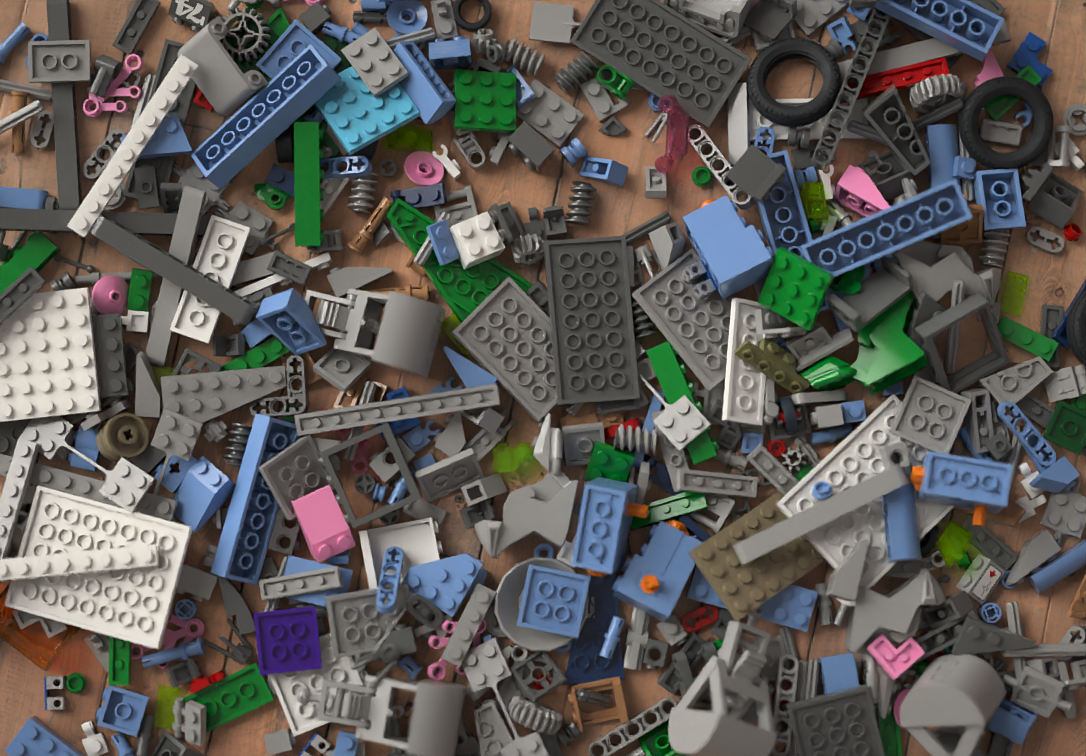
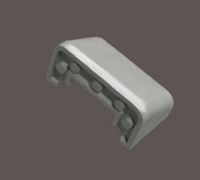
M664 0L665 5L700 27L729 38L738 36L753 0Z
M218 16L178 51V57L182 54L199 66L192 76L193 81L215 111L222 116H227L244 106L268 82L259 71L250 70L245 74L242 73L220 42L227 34V26Z

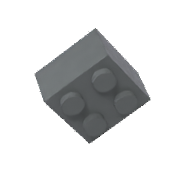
M525 121L508 138V150L515 157H522L524 159L523 164L531 171L535 169L539 172L554 156L555 149Z

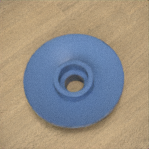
M418 0L393 1L387 11V20L392 29L405 35L420 31L425 27L427 11ZM408 17L410 21H405L403 18Z

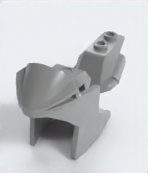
M903 178L901 180L904 194L894 199V205L918 195L916 193L918 188L912 179ZM921 239L890 253L898 266L903 270H908L912 276V291L917 299V308L921 300L919 297L921 291H924L934 300L938 301L948 291L952 292L955 280H963L965 282L964 295L971 297L979 292L984 298H988L989 303L994 304L1001 284L1002 269L985 268L974 272L972 260L962 247L928 243Z
M547 413L546 417L540 419L538 428L541 429L539 437L535 435L531 445L532 448H535L533 452L534 458L547 472L544 479L533 485L512 491L503 506V522L483 520L474 525L479 541L491 558L498 559L502 551L531 534L538 535L558 548L563 546L569 527L578 480L570 481L560 470L563 433L560 429L550 427V413Z
M920 567L913 577L886 595H881L861 586L859 597L855 599V607L849 606L845 649H850V653L856 652L864 660V670H862L863 685L868 684L872 703H878L879 716L884 719L886 714H890L892 702L889 701L891 694H895L897 682H894L895 680L888 675L866 648L882 634L891 644L900 643L914 636L921 621L919 606L921 604L940 605L946 601L941 585L928 568Z

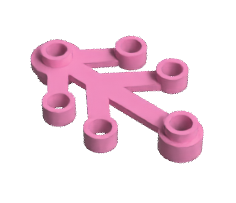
M131 54L126 58V67L112 80L105 98L89 92V98L83 103V111L87 116L97 117L102 111L127 112L128 104L126 102L118 100L116 103H104L108 97L130 96L138 99L142 96V90L137 86L118 88L133 71L137 72L142 69L143 60L141 57ZM138 60V66L133 67V62ZM137 89V95L133 96V90ZM123 103L124 108L119 110V105ZM96 104V109L92 111L91 106Z
M170 611L171 619L167 623L172 622L182 627V629L173 631L165 628L161 645L166 644L164 650L174 648L177 640L186 636L184 639L185 643L193 641L203 634V622L197 618L183 620ZM193 624L197 625L198 630L196 632L191 631V626ZM132 643V659H139L144 655V652L154 648ZM134 647H138L140 649V653L138 655L133 653ZM170 661L167 662L165 666H161L160 664L157 666L160 669H165L169 666Z
M484 618L472 640V646L468 650L480 645V634L486 629ZM445 620L442 623V630L447 633H453L458 622ZM450 623L451 627L447 630V625ZM432 635L428 639V644L430 647L438 649L441 646H447L451 637L440 638ZM437 639V644L433 645V641ZM441 658L437 663L431 664L428 667V676L436 681L442 680L446 675L445 666L449 662ZM454 665L456 673L460 675L466 674L464 669L459 671V667ZM437 668L436 673L433 674V670Z

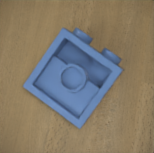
M109 685V688L106 687L103 692L102 699L105 700L103 707H99L97 711V725L137 737L150 696L117 685Z

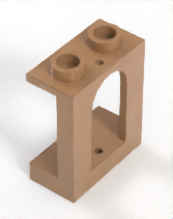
M620 676L571 686L572 693H569L568 696L570 705H574L576 712L572 713L574 724H579L580 731H583L584 725L619 718L620 723L629 721ZM580 688L593 692L613 688L617 706L586 712L579 707L576 693Z

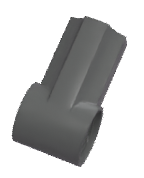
M101 54L96 60L95 73L87 91L105 98L112 80L120 73L122 63Z

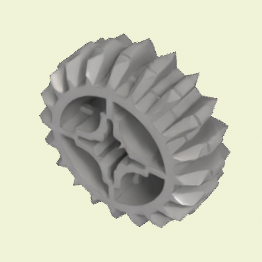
M238 7L235 8L236 14L229 10L228 14L230 17L227 18L224 15L221 17L227 26V34L220 40L221 44L229 54L231 53L230 56L233 60L238 56L239 62L243 61V57L246 58L247 62H250L251 55L258 59L256 52L259 51L260 54H264L261 47L269 46L264 40L271 39L270 35L265 34L270 31L269 27H264L268 23L267 20H261L263 17L261 13L255 16V9H252L249 14L247 7L243 8V13L240 12ZM241 20L237 28L229 30L233 23ZM248 20L258 26L259 33L248 29ZM245 29L247 35H244L241 41L239 34H242ZM227 36L237 39L238 49L228 44ZM258 39L252 47L246 49L248 42Z
M941 74L928 77L925 80L922 79L920 83H916L915 86L910 88L911 91L909 92V100L913 110L922 114L929 113L957 98H962L963 100L965 96L963 83L956 75L952 76V74Z
M515 696L508 706V713L511 719L540 733L556 734L562 724L563 716L558 711L538 701L533 704L529 698Z

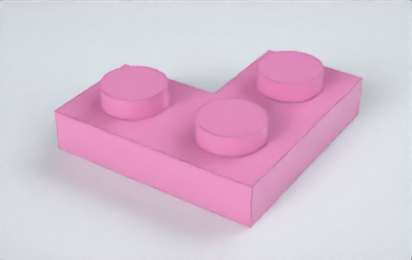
M883 634L866 648L893 680L925 653L912 637L896 650Z

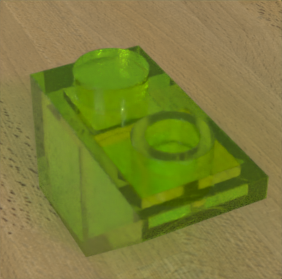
M401 126L386 135V149L430 152L432 151V131Z
M823 182L803 183L799 195L806 219L827 220L828 214Z
M509 443L497 444V447L493 448V472H515L534 452V448L530 447V443H517L518 447H509Z
M953 520L936 543L946 566L951 568L954 562H960L972 543L969 539L973 534Z

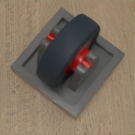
M791 395L777 398L775 404L779 407L778 416L773 419L774 421L771 424H767L771 442L812 433L806 405L794 406Z

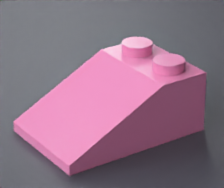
M849 165L837 183L834 200L865 218L889 208L890 206L865 171L859 167Z
M329 485L291 502L310 553L318 563L356 546L348 524Z

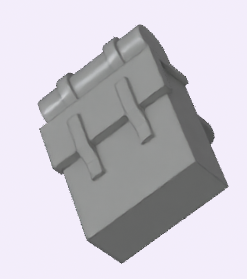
M1084 364L1060 369L1059 371L1052 372L1044 379L1049 402L1066 398L1070 399L1086 394V367Z

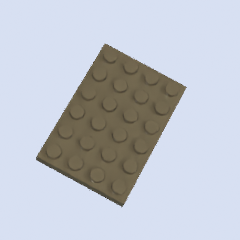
M780 491L688 553L736 622L826 560L807 538L802 535L743 565L741 564L733 548L735 544L788 519L776 506V503L784 497Z

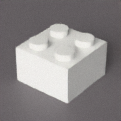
M488 211L450 227L460 255L459 260L464 270L500 255L505 249Z

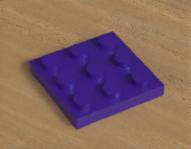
M316 606L254 613L260 675L322 668Z

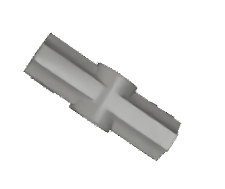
M633 607L630 628L628 627L626 635V652L623 668L641 671L644 649H646L649 635L647 630L650 615Z

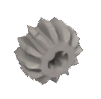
M528 233L526 236L520 235L519 239H514V243L511 245V253L515 263H519L520 266L525 264L530 266V264H536L537 261H542L544 256V241L542 238L538 237L537 234L530 236Z

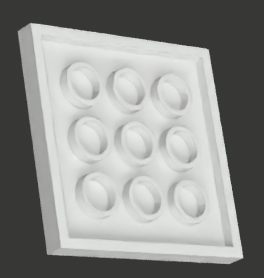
M331 633L319 637L321 669L269 674L293 736L329 723V721L317 720L319 703L309 702L301 704L298 702L296 695L299 690L308 689L313 694L321 695L323 680L325 679L363 685L357 669L351 670V667L355 665L352 656L334 658ZM330 687L326 708V714L333 715L336 687ZM345 689V693L351 694V691H354Z

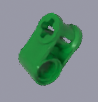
M609 65L601 67L596 74L597 82L622 101L626 100L627 93L636 85L632 79ZM608 71L611 74V80H603L601 72Z

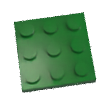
M455 69L454 98L457 101L454 104V129L514 133L516 131V74Z
M780 247L777 249L758 303L810 331L815 325L834 274Z

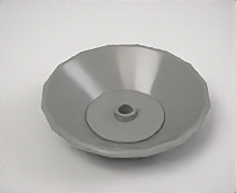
M533 557L517 563L502 577L495 593V615L501 630L513 643L530 651H551L567 645L574 637L517 626L528 567L531 564L571 573L576 572L569 565L554 558ZM588 594L586 596L579 632L581 631L588 615Z

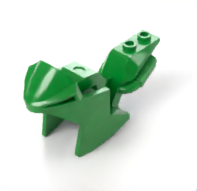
M909 291L859 331L858 357L852 365L833 356H827L816 361L807 371L804 369L797 374L809 381L817 392L837 390L856 381L865 387H869L870 394L875 395L920 371L927 365L924 352L906 336L917 304L913 291Z

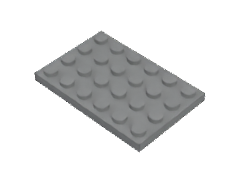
M690 249L631 295L706 389L710 391L726 377L732 297L729 296L723 299L717 289L712 294L697 300L692 288L704 281L702 276L688 282L683 273L687 266L701 261L695 251Z
M508 277L451 334L490 374L498 378L497 381L538 422L557 403L550 318Z

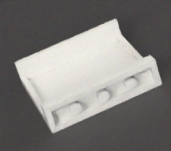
M430 517L359 531L369 589L379 587L384 554L389 547L396 546L403 551V566L399 584L402 583L410 567L440 560L439 553H443L441 541L436 539V533H439L437 521H433V518ZM396 556L392 557V562H395ZM388 570L386 573H387V574H390V575H393V574H395L397 571H395V570ZM409 590V595H413L414 593Z

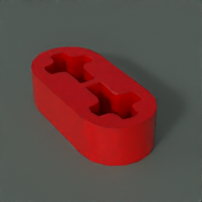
M639 417L620 423L624 425V430L629 425L632 426V430H635L637 426L642 427ZM620 424L604 429L605 440L615 437L616 429L619 428Z
M711 604L695 609L683 616L681 620L682 627L686 631L693 632L713 623L718 618V609ZM706 608L715 611L712 614V619L709 617L701 618V615L706 613ZM688 617L691 619L699 618V621L694 623L695 627L691 628L685 625Z

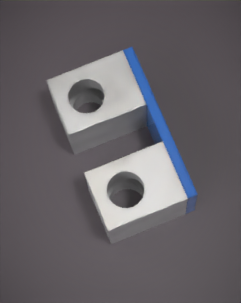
M703 260L689 265L683 270L688 282L700 276L704 280L692 288L697 300L712 294L718 289Z
M66 676L44 677L45 710L66 709V696L50 697L49 689L66 688ZM57 679L60 680V685L56 684ZM57 700L61 702L60 706L56 704Z
M317 732L298 756H314L306 750L310 744L320 753L324 754L332 743ZM320 742H324L326 747L321 748Z

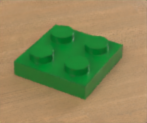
M596 441L583 479L592 481L602 477L626 482L635 453L621 450L617 447L613 449L611 445Z

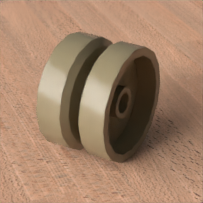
M130 413L118 414L106 420L100 425L96 433L98 450L105 458L114 462H119L121 457L129 460L138 456L145 450L149 440L146 424L141 418Z

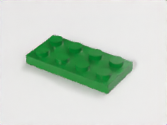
M256 662L183 698V703L185 705L186 702L192 700L206 706L207 733L275 698L264 676L260 675L259 665Z

